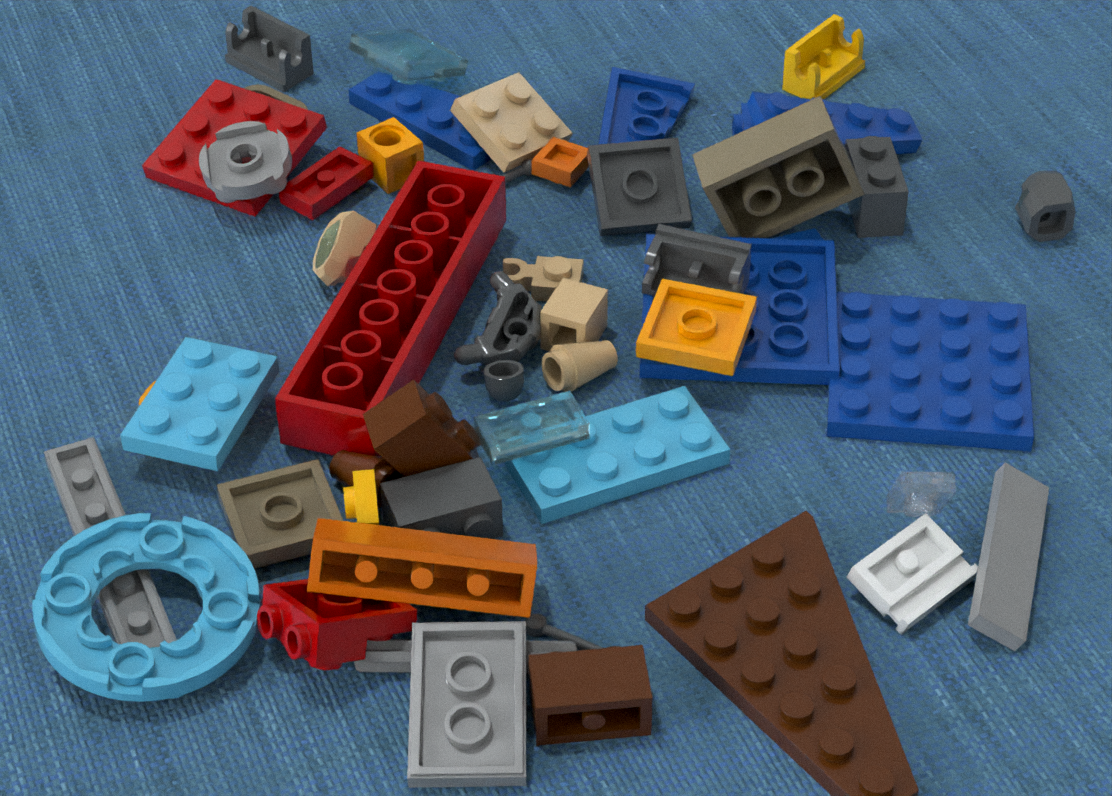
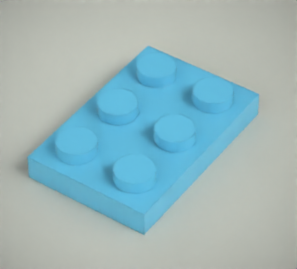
M185 337L120 434L123 450L219 471L279 373L278 356Z

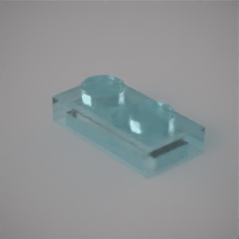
M571 391L473 417L474 430L491 465L590 438V423Z

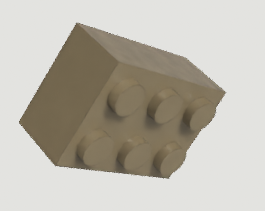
M821 96L692 154L702 187L729 237L769 238L865 195L852 162Z

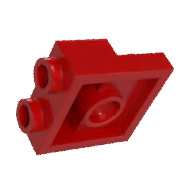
M308 579L265 584L263 586L262 606L257 613V625L262 637L265 639L277 638L281 641L291 659L304 658L313 668L335 670L341 668L343 663L365 660L367 640L387 641L393 637V634L411 632L412 623L417 622L418 610L408 603L307 592Z

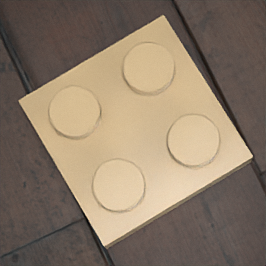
M520 72L456 98L450 109L453 115L503 173L521 166L525 159H533L552 137L569 142L573 134Z

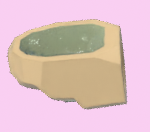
M355 211L338 214L328 223L318 241L313 258L312 270L327 286L345 283L377 230V225Z

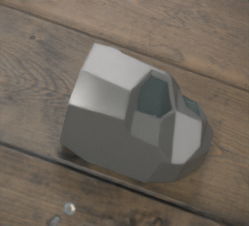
M1037 171L1030 175L1022 184L1021 196L1015 209L1021 219L1024 230L1038 242L1063 239L1073 229L1076 211L1072 191L1061 173L1057 171Z

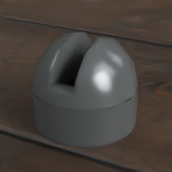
M499 360L488 364L484 368V381L490 396L499 402H509L516 399L522 393L524 386L523 365L513 360Z

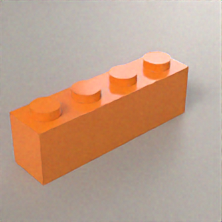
M318 518L312 542L307 592L530 618L537 572L536 544Z

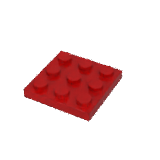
M215 79L143 163L142 167L148 179L256 217L273 194H265L252 199L236 200L232 203L220 202L216 198L215 192L205 184L200 170L199 154L202 147L206 143L208 149L217 140L215 133L229 125L246 121L265 123L267 130L278 134V129L285 135L292 156V167L286 176L287 178L327 129L325 117L322 114ZM251 157L242 158L241 164L252 161Z

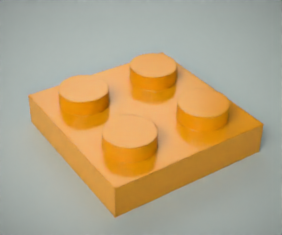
M662 279L636 341V357L733 376L756 313L757 297Z

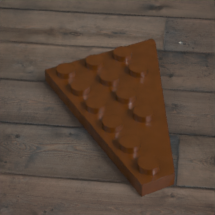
M807 511L802 512L645 605V621L831 796H918V786L815 520Z

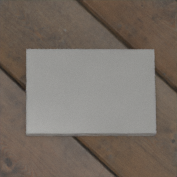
M526 621L412 623L407 770L409 788L526 786Z

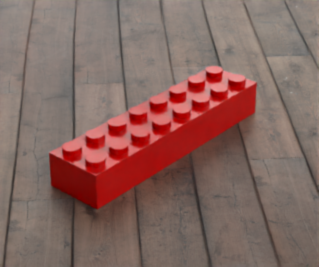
M417 161L275 398L280 444L329 455H335L341 450H347L349 452L381 456L373 448L363 414L412 380H415L418 384L420 383L506 222L505 176Z

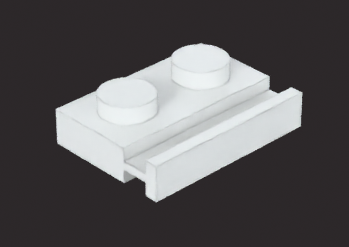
M925 513L855 564L846 578L883 617L888 614L898 625L896 630L902 635L973 581L977 575L978 566L976 564L970 566L961 556L963 551Z

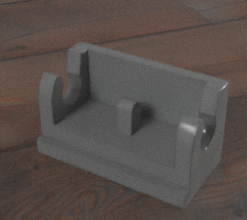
M253 6L243 10L242 22L244 28L240 35L237 36L238 28L235 24L231 22L227 24L225 36L228 53L225 54V61L282 92H286L314 74L309 34Z
M659 224L644 260V264L650 266L642 282V293L655 296L661 280L667 279L744 294L750 276L752 244Z

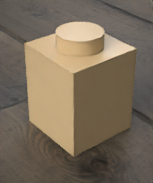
M562 278L540 312L541 349L550 351L557 344L598 341L607 328L608 289Z

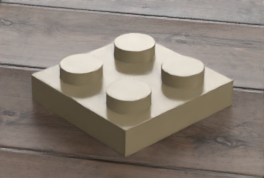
M318 459L217 484L219 501L232 538L246 553L254 569L311 554L318 518L343 521Z

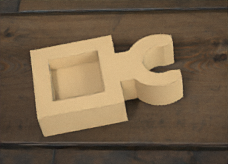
M537 256L536 264L534 265L527 264L518 258L503 259V272L515 284L520 283L527 291H531V296L535 301H548L562 278L582 282L584 259H571L561 256Z

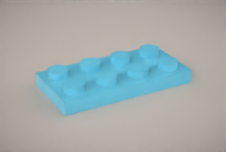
M685 386L500 442L501 459L541 524L727 465L730 461V448Z

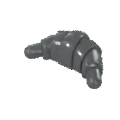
M494 272L490 278L491 286L497 292V305L493 308L487 320L483 334L474 339V344L460 346L454 353L456 362L461 365L479 362L482 365H488L499 360L519 362L528 351L535 348L541 337L540 312L542 306L535 302L522 284H515L504 272Z

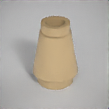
M608 340L557 344L551 348L550 352L544 354L542 358L543 376L553 390L572 392L609 369L615 368L618 361L617 352L614 345Z

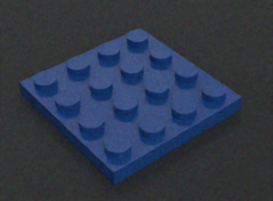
M646 234L645 256L655 234ZM721 237L752 244L750 276L744 294L757 297L756 313L734 375L728 376L640 358L639 378L829 385V378H839L840 372L834 240ZM645 264L644 277L650 265ZM644 293L642 327L655 297Z
M836 292L840 372L839 378H829L826 437L1031 452L1034 428L1026 305L1010 304L1007 302L965 301L954 298L936 299L908 295L892 296L864 294L861 292Z

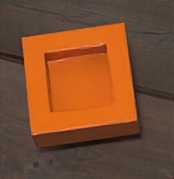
M552 137L531 160L532 175L550 180L556 184L572 187L589 167L587 158L588 148Z

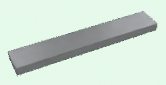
M94 437L44 451L48 470L74 536L93 525L125 515ZM148 569L135 570L118 576L101 589L97 598L115 643L138 642L151 648L160 647V643L164 640L167 643L177 640Z

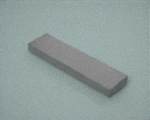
M1005 462L994 475L968 626L1016 651L1026 642L1049 487Z

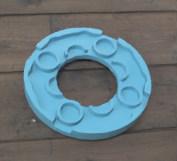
M138 513L112 518L93 525L72 537L45 564L40 573L41 582L36 592L35 600H32L35 633L39 646L48 662L61 676L72 684L93 694L110 699L137 702L179 698L208 685L225 674L244 655L251 644L258 626L257 613L260 608L259 584L256 572L246 553L233 539L219 529L194 518L183 516L182 522L152 520L151 513ZM162 569L180 574L194 584L203 599V610L197 622L193 624V628L176 641L167 643L164 640L160 643V647L151 648L138 642L118 644L112 641L109 635L105 636L101 633L92 618V606L101 589L116 577L135 570Z

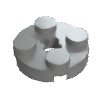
M257 121L239 122L224 127L215 133L217 140L208 149L205 143L199 154L200 170L205 184L215 192L216 198L220 202L232 203L236 200L252 199L265 194H276L286 187V176L292 167V156L288 141L281 131L277 129L278 134L273 131L267 130L265 123ZM251 157L252 161L241 164L242 158Z

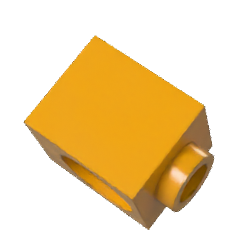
M395 117L356 132L358 155L373 162L374 177L372 180L387 194L401 189L417 161H424L423 142Z

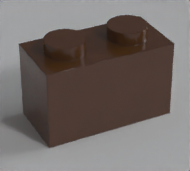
M412 380L363 414L374 450L404 477L479 457L476 448L481 445V441L469 422L465 419L458 422L452 416L445 400L437 392L428 394L415 380Z
M643 645L610 646L601 649L567 652L554 651L545 654L528 655L529 694L536 746L651 735L653 698Z

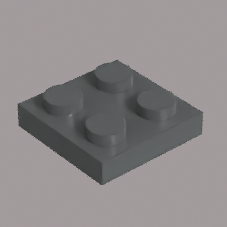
M678 138L588 146L587 158L600 236L656 231L659 224L680 229L690 228L692 217Z

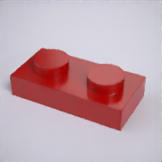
M339 146L287 182L286 187L279 192L280 203L314 220L374 177L373 162Z

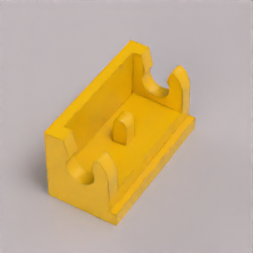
M833 14L785 50L782 90L800 98L812 99L819 96L822 99L827 98L865 68V60L862 59L864 36L861 29L853 32L851 36L852 43L847 42L843 36L845 29L844 18Z

